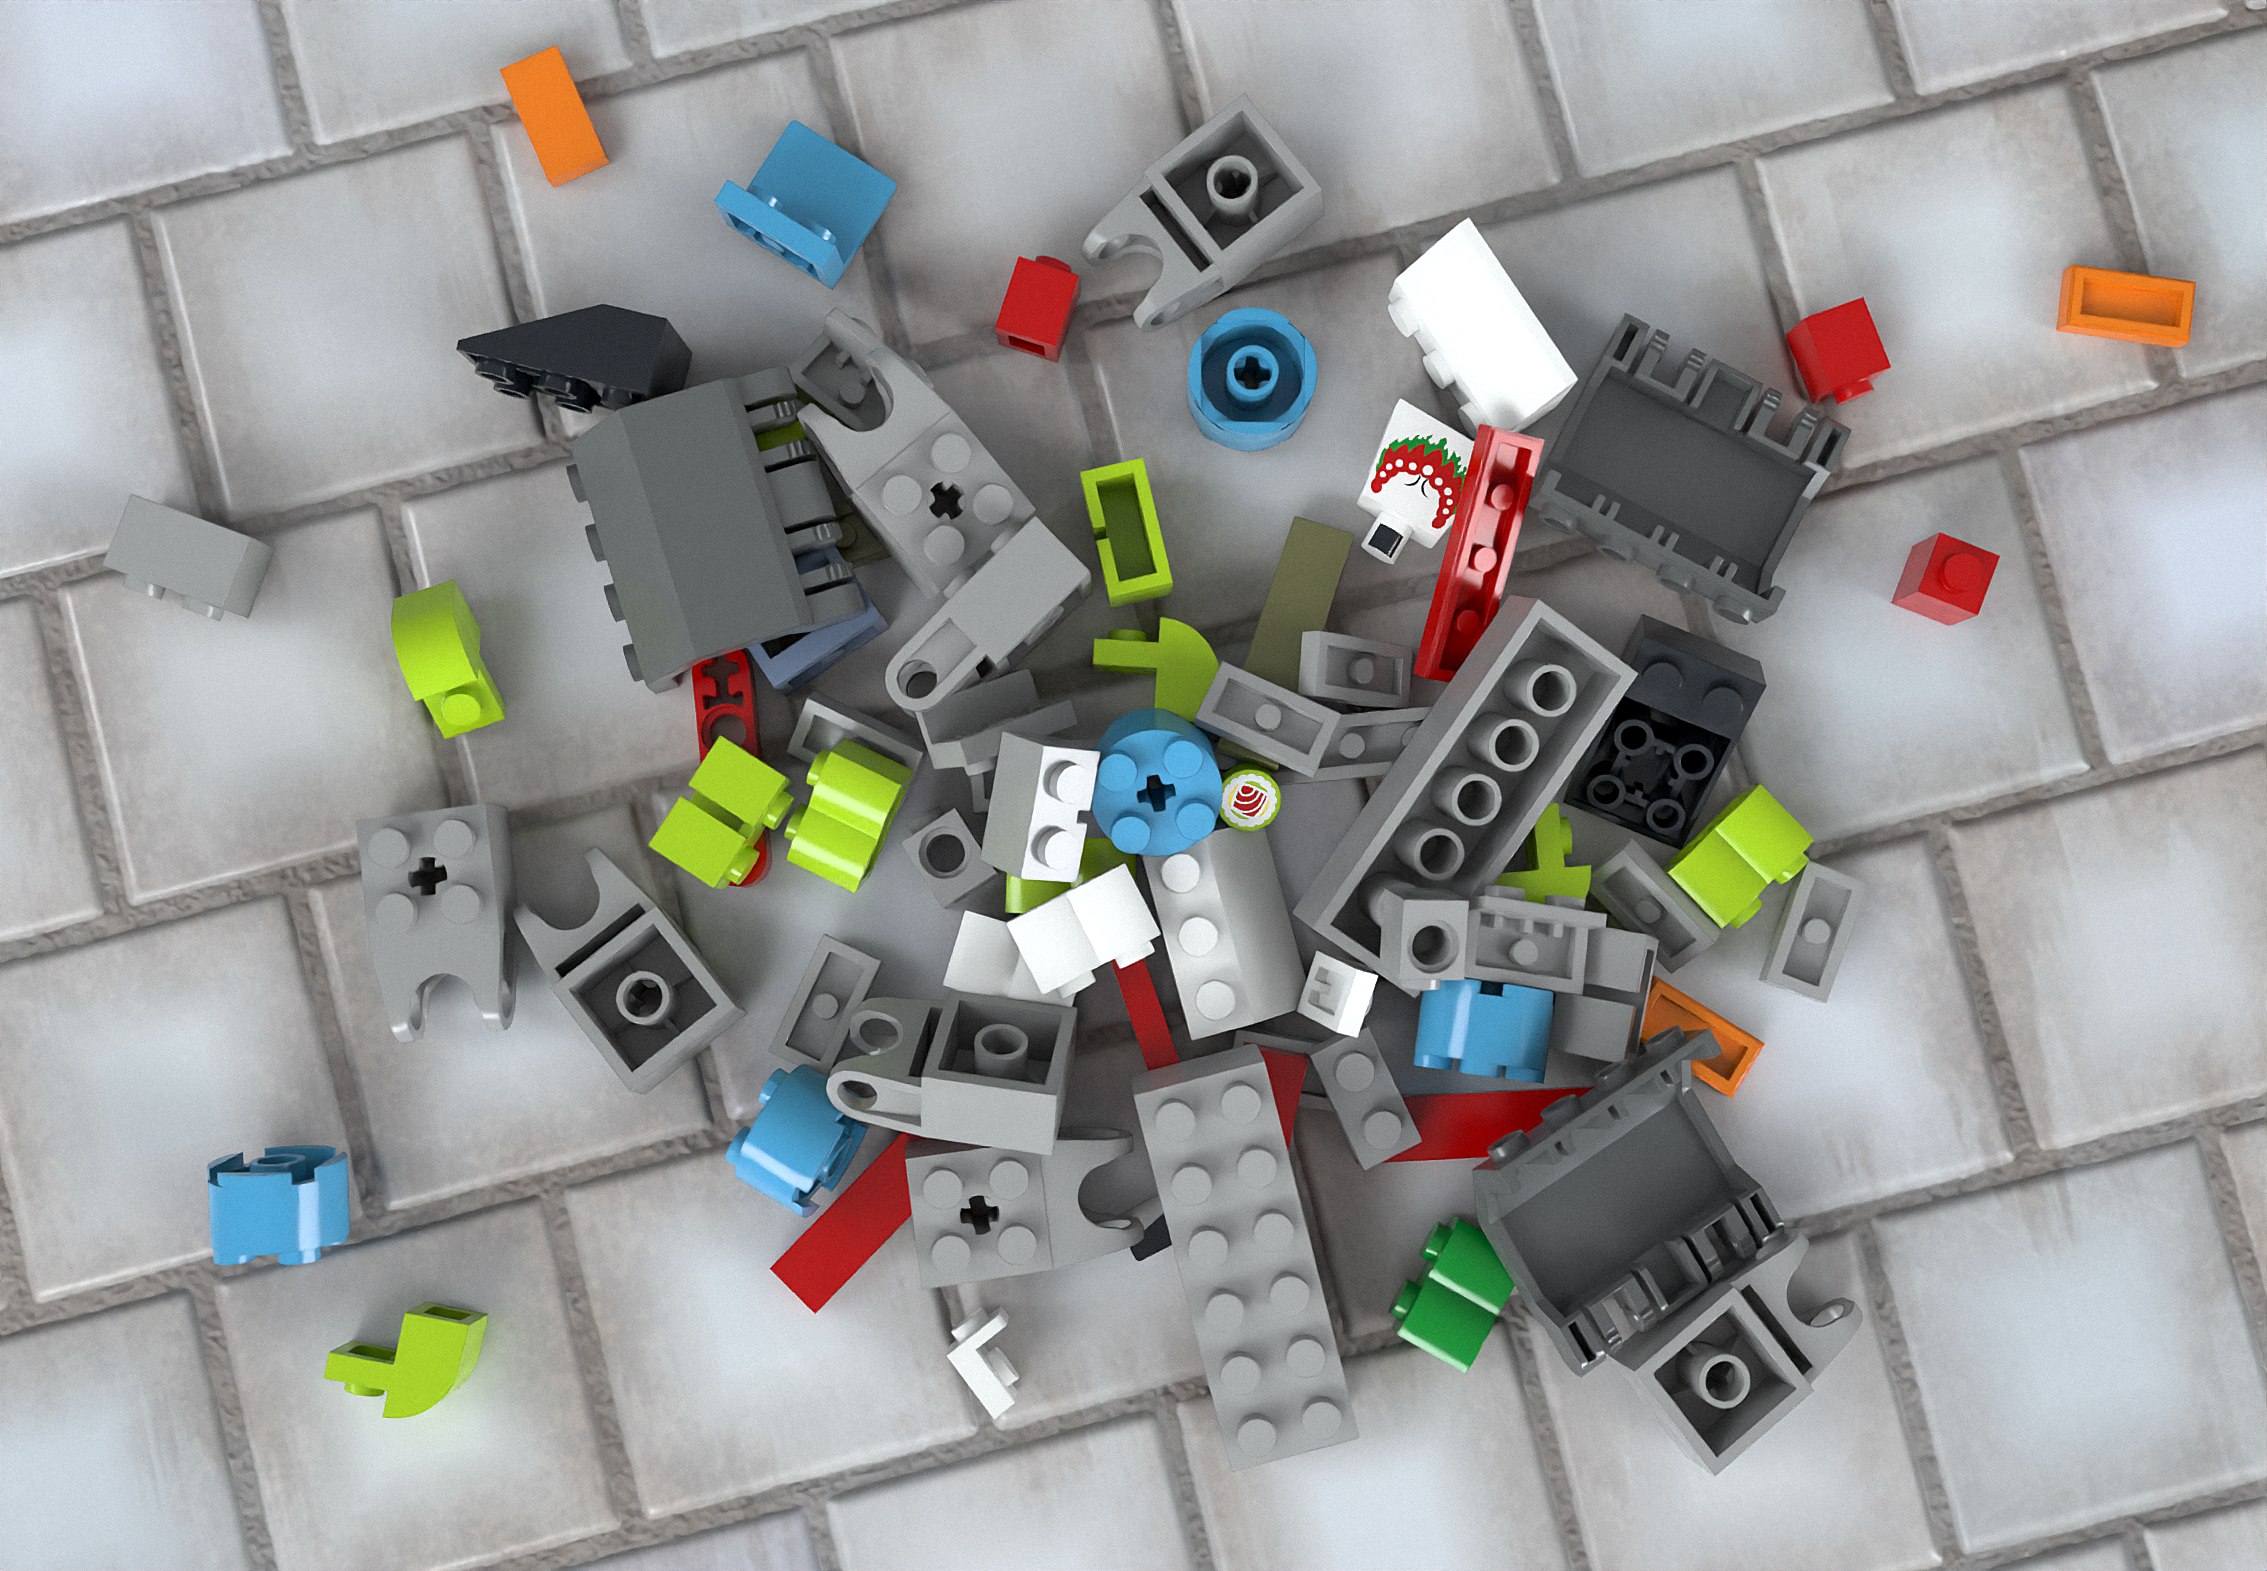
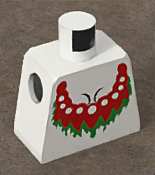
M1400 398L1387 422L1356 503L1362 510L1377 518L1361 546L1374 557L1389 564L1395 563L1409 538L1432 549L1453 524L1475 442Z

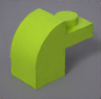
M455 579L394 599L391 614V632L401 670L415 701L424 700L444 738L448 739L506 719V705L480 657L481 629Z
M1160 617L1158 643L1146 642L1145 632L1128 629L1109 630L1108 639L1094 638V672L1156 676L1154 708L1166 709L1176 713L1179 717L1194 725L1195 716L1219 669L1218 661L1212 648L1196 630L1180 621Z
M1558 803L1548 804L1524 839L1527 871L1501 873L1493 885L1525 890L1524 901L1544 904L1545 895L1570 896L1585 900L1590 886L1591 865L1565 867L1564 855H1570L1572 852L1570 822L1568 817L1559 816Z
M424 1302L405 1312L397 1349L351 1340L329 1352L323 1378L344 1382V1390L354 1395L377 1397L384 1395V1392L388 1391L382 1418L401 1419L418 1415L453 1394L470 1377L479 1358L488 1314Z

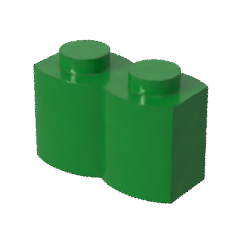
M1452 1214L1446 1225L1437 1221L1429 1231L1419 1253L1421 1257L1427 1259L1424 1268L1415 1283L1409 1279L1403 1281L1391 1302L1388 1313L1396 1317L1392 1329L1397 1335L1466 1374L1485 1343L1497 1314L1504 1306L1515 1285L1485 1233Z

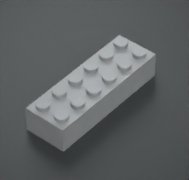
M1510 595L1297 904L1292 914L1416 998L1421 990L1402 987L1400 980L1380 967L1384 888H1447L1464 898L1484 896L1485 886L1493 885L1638 673L1540 599ZM1433 926L1424 927L1415 935L1412 943L1413 954L1422 953L1429 948L1434 938Z
M1257 1043L1131 1075V1087L1231 1472L1359 1439L1360 1436L1268 1072Z

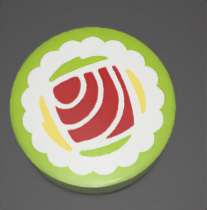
M1244 763L1230 768L1221 776L1222 803L1219 813L1228 825L1241 831H1255L1264 828L1275 819L1281 806V793L1275 777L1266 768L1252 763Z

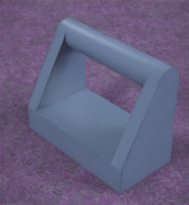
M835 545L794 557L799 575L821 569L829 564L846 562ZM857 577L845 585L859 584L867 609L864 615L812 631L775 657L764 642L747 647L772 686L785 697L891 628Z

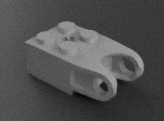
M1244 92L1143 171L1144 177L1090 232L1081 248V255L1092 267H1099L1108 262L1120 260L1133 253H1147L1155 256L1163 263L1160 278L1150 288L1145 299L1133 314L1135 324L1141 331L1152 332L1173 323L1229 290L1325 215L1323 189ZM1235 189L1238 196L1245 191L1243 196L1235 199H1228L1224 196L1226 192Z
M875 348L868 354L865 363L874 378L877 390L885 404V420L883 425L866 432L850 430L812 403L804 406L797 412L798 419L808 439L811 442L813 441L817 454L846 497V503L929 600L944 590L961 572L971 567L990 550L993 542L1006 528L1016 521L1021 524L1036 511V508L948 404L895 356L884 349ZM932 492H937L939 496L943 494L952 503L950 508L953 515L952 519H950L946 512L940 518L931 512L929 507L935 501Z
M1036 516L1024 527L1016 521L1006 528L990 547V550L995 555L978 572L972 567H968L961 572L943 593L948 601L890 661L885 675L887 692L893 701L912 718L918 720L916 712L934 709L953 693L980 684L993 671L999 676L1011 673L1093 593L1091 572ZM930 672L937 675L936 686L930 694L917 699L908 696L909 684L918 674Z
M482 803L356 820L369 949L386 1016L395 1037L404 1044L413 1043L423 1038L426 1019L430 1009L431 994L436 985L449 975L462 979L469 986L488 1030L503 1031L510 1028L516 1005L518 933H521L513 915V910L518 907L507 808ZM436 867L445 868L447 880L438 882L436 887H434L433 873Z
M595 846L584 856L591 866L593 878L598 885L600 900L597 911L586 924L572 930H560L557 926L545 920L531 904L528 905L525 901L513 910V915L521 933L552 986L550 989L627 1089L631 1092L646 1095L748 1013L673 917L617 863ZM649 988L663 995L662 1000H660L661 1006L654 1014L647 1011L641 1013L640 1007L647 1004L641 996Z
M949 990L946 1000L892 997L871 998L860 1003L854 1010L849 1025L851 1040L858 1048L870 1056L862 1055L839 1062L831 1070L827 1082L826 1091L828 1098L836 1109L848 1117L921 1137L1053 1156L1074 1069L1078 1008ZM873 1018L886 1020L896 1028L898 1034L895 1036L874 1034L866 1028L864 1022ZM854 1080L870 1084L875 1089L877 1095L870 1098L854 1096L844 1088L842 1083Z
M1059 1127L1053 1156L941 1139L904 1143L921 1289L1052 1271L1114 1253L1139 1243L1144 1239L1145 1235L1144 1225L1139 1218L1093 1212L1085 1208L1078 1201L1080 1184L1088 1172L1099 1165L1107 1164L1113 1159L1133 1151V1133L1123 1129L1105 1127ZM977 1195L984 1196L986 1205L992 1206L991 1209H986L987 1213L979 1216H973L971 1212L962 1211L961 1209L970 1208L969 1198Z
M1785 1228L1783 1234L1762 1249H1757L1756 1253L1746 1260H1737L1733 1255L1721 1264L1724 1266L1723 1270L1725 1271L1723 1277L1711 1284L1707 1282L1708 1286L1706 1289L1663 1320L1657 1319V1324L1646 1332L1642 1333L1640 1330H1637L1623 1342L1624 1345L1621 1350L1612 1356H1608L1684 1456L1713 1476L1718 1475L1814 1392L1811 1384L1853 1338L1862 1323L1863 1312L1854 1301L1847 1300L1844 1297L1833 1299L1823 1305L1810 1308L1804 1313L1793 1315L1787 1302V1286L1792 1274L1798 1269L1809 1247L1808 1240L1798 1228ZM1709 1372L1711 1375H1710V1377L1706 1380V1375H1707V1373Z

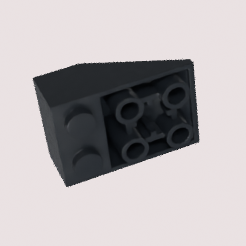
M600 304L460 339L456 348L458 352L476 367L475 374L494 382L493 389L495 391L523 400H531L533 392L556 397L554 403L557 406L582 414H592L594 406L617 411L624 407L683 390L693 354L667 318L607 304Z
M1642 614L1620 657V660L1636 671L1638 675L1579 759L1563 798V803L1681 850L1767 685L1760 661Z

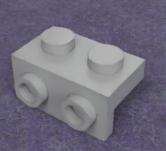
M836 307L826 316L822 334L788 367L797 392L796 398L806 406L810 403L816 405L821 411L835 418L846 428L858 432L877 429L883 425L885 420L883 398L878 392L874 378L865 363L868 354L875 348L884 349L895 356L932 391L934 385L915 361L908 357L897 355L878 340L875 332L865 322L858 318H850Z
M1028 669L1016 670L953 693L934 709L916 712L934 769L964 767L967 776L996 768L1003 731L1057 737L1055 732L1078 724L1070 699L1040 703Z
M1487 885L1485 886L1484 896L1465 897V899L1469 900L1464 978L1564 994H1582L1589 929L1606 928L1607 914L1584 911L1585 900L1570 896L1545 895L1544 904L1524 901L1525 890L1507 886Z

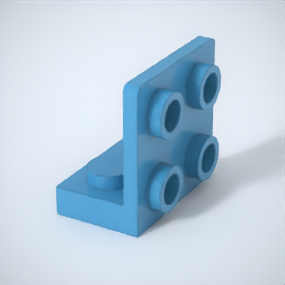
M794 120L789 123L747 189L744 190L727 179L714 202L729 227L833 290L896 193L897 187L893 179Z

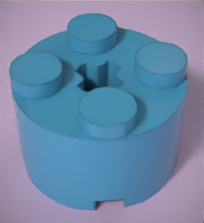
M1256 307L1241 308L1230 311L1218 318L1217 322L1212 324L1196 341L1189 359L1186 387L1187 401L1190 412L1202 434L1209 440L1215 441L1224 447L1247 452L1265 450L1291 438L1307 414L1316 387L1318 370L1314 349L1306 336L1304 337L1290 324L1289 319L1273 310ZM1244 372L1255 373L1256 382L1260 383L1257 390L1246 389L1245 383L1242 381Z
M1141 709L1116 719L1107 728V732L1101 737L1096 747H1094V750L1100 752L1091 808L1102 831L1120 851L1146 856H1164L1178 853L1194 845L1199 840L1206 838L1214 829L1222 803V781L1215 753L1208 737L1197 726L1166 709ZM1159 775L1162 786L1154 789L1149 788L1146 777Z
M1466 978L1464 980H1441L1440 989L1423 990L1413 1065L1452 1070L1453 1058L1459 1059L1457 1071L1461 1073L1500 1078L1501 1067L1505 1065L1506 1079L1544 1084L1554 1005H1552L1554 992Z
M806 1064L798 1066L791 1073L781 1068L776 1069L772 1073L759 1095L758 1101L764 1105L752 1128L745 1126L738 1132L731 1142L725 1157L727 1162L736 1166L735 1176L737 1179L803 1218L810 1217L820 1207L819 1204L810 1199L821 1186L830 1192L837 1186L855 1157L868 1129L860 1124L858 1120L844 1115L834 1107L826 1091L829 1077ZM844 1087L852 1095L861 1097L860 1095Z
M294 1145L264 1148V1157L256 1158L247 1164H244L243 1152L223 1156L210 1162L207 1165L210 1247L213 1249L214 1263L219 1265H235L250 1262L256 1258V1255L278 1254V1262L280 1264H305L321 1258V1247L346 1242L347 1235L350 1233L347 1153L344 1151L336 1156V1148Z

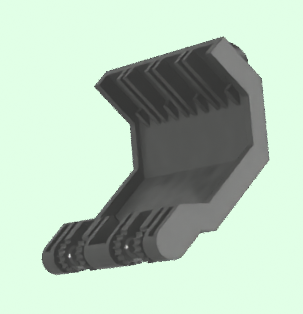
M1625 313L1589 376L1544 462L1527 505L1541 511L1538 517L1549 527L1566 534H1574L1575 530L1595 539L1598 541L1596 548L1605 556L1623 564H1632L1633 560L1656 571L1655 580L1666 588L1686 595L1694 591L1715 602L1712 609L1720 616L1742 625H1748L1750 621L1758 623L1776 613L1787 592L1776 585L1770 588L1773 574L1811 500L1832 472L1851 434V429L1825 416L1815 428L1801 457L1797 460L1818 420L1819 412L1808 406L1804 407L1794 417L1790 424L1789 432L1781 445L1763 435L1770 421L1777 413L1783 393L1769 387L1759 400L1744 430L1741 431L1740 429L1747 419L1762 389L1763 383L1712 358L1702 373L1688 402H1685L1684 399L1698 375L1707 354L1693 348L1689 354L1685 355L1670 387L1650 377L1656 364L1663 357L1668 347V339L1670 338L1669 334L1657 329L1650 338L1631 374L1627 371L1645 339L1650 325Z
M787 366L772 367L738 378H721L618 409L570 443L576 464L566 466L568 478L578 503L588 501L595 522L585 526L587 539L597 562L607 560L613 583L604 586L605 596L614 620L616 622L626 621L632 643L623 646L627 666L634 682L644 680L646 686L655 694L680 687L676 675L702 661L785 635L820 630L855 619L867 612L859 584L853 583L839 586L855 579L856 575L852 563L837 562L799 575L794 556L830 547L835 542H839L843 535L839 523L831 522L827 524V522L836 518V513L820 463L818 461H810L816 458L817 455L813 441L797 440L760 452L755 438L757 435L785 428L799 421L797 412L802 407L800 402L794 401L797 397V392Z
M1675 1025L1660 1031L1644 1043L1648 1051L1632 1063L1625 1059L1604 1068L1592 1078L1596 1087L1577 1098L1576 1094H1572L1550 1104L1540 1113L1544 1122L1526 1134L1523 1130H1516L1496 1140L1487 1148L1491 1157L1472 1169L1477 1217L1480 1227L1532 1316L1545 1328L1563 1361L1579 1377H1583L1606 1360V1354L1612 1356L1623 1348L1624 1343L1622 1342L1623 1339L1620 1336V1332L1602 1303L1611 1295H1613L1617 1304L1623 1310L1627 1320L1633 1327H1636L1638 1331L1640 1330L1643 1333L1656 1325L1657 1319L1663 1320L1706 1289L1708 1286L1707 1282L1709 1284L1714 1283L1724 1276V1266L1721 1264V1260L1717 1257L1716 1251L1703 1231L1710 1225L1713 1226L1718 1237L1722 1239L1723 1244L1732 1256L1734 1255L1737 1260L1740 1259L1741 1261L1748 1259L1756 1253L1757 1249H1762L1784 1233V1224L1765 1190L1735 1163L1691 1087V1060L1715 1058L1723 1052L1710 1028L1682 1031L1679 1025Z

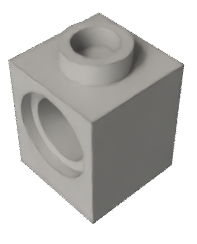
M937 806L907 826L912 836L900 844L943 909H949L1000 875L996 867L980 860L982 845L956 808L944 814L940 806ZM945 836L959 838L965 849V857L962 864L951 872L939 871L931 860L933 845L937 840Z
M1384 888L1380 967L1400 980L1402 987L1414 990H1437L1441 987V980H1464L1469 900L1447 888ZM1433 926L1434 938L1429 948L1422 953L1413 954L1412 943L1415 935L1422 928Z

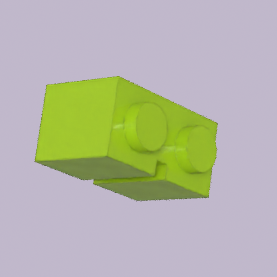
M1143 457L1080 472L1081 488L1094 542L1097 545L1098 560L1110 609L1171 595L1173 586L1172 576Z
M720 735L688 783L690 787L696 790L690 800L683 796L679 797L648 846L713 888L726 889L731 881L739 885L749 874L760 853L753 849V846L765 828L769 827L775 830L790 811L795 797L788 793L795 784V781L736 743Z

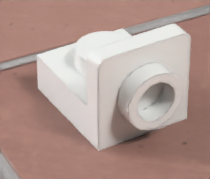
M1316 950L1297 1012L1337 1033L1358 1038L1364 1017L1368 1014L1372 1005L1373 990L1378 975L1374 974L1372 968L1363 963Z
M1002 1306L989 1315L981 1307L961 1321L951 1331L957 1340L950 1345L947 1353L949 1360L994 1419L1016 1403L1017 1389L1012 1383L1019 1379L1016 1370L998 1347H994L988 1352L983 1346L986 1341L1002 1330L1008 1323L1009 1315Z

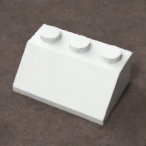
M1470 218L1455 226L1395 279L1388 296L1391 304L1388 305L1390 316L1404 336L1414 335L1426 353L1423 357V363L1428 374L1441 389L1449 387L1461 405L1458 409L1459 418L1473 439H1476L1479 424L1520 433L1552 412L1577 382V376Z
M1230 827L1213 831L1206 838L1199 840L1194 845L1178 853L1164 856L1141 855L1191 1040L1248 1026L1297 1010L1306 984V977L1265 828L1255 831H1241Z

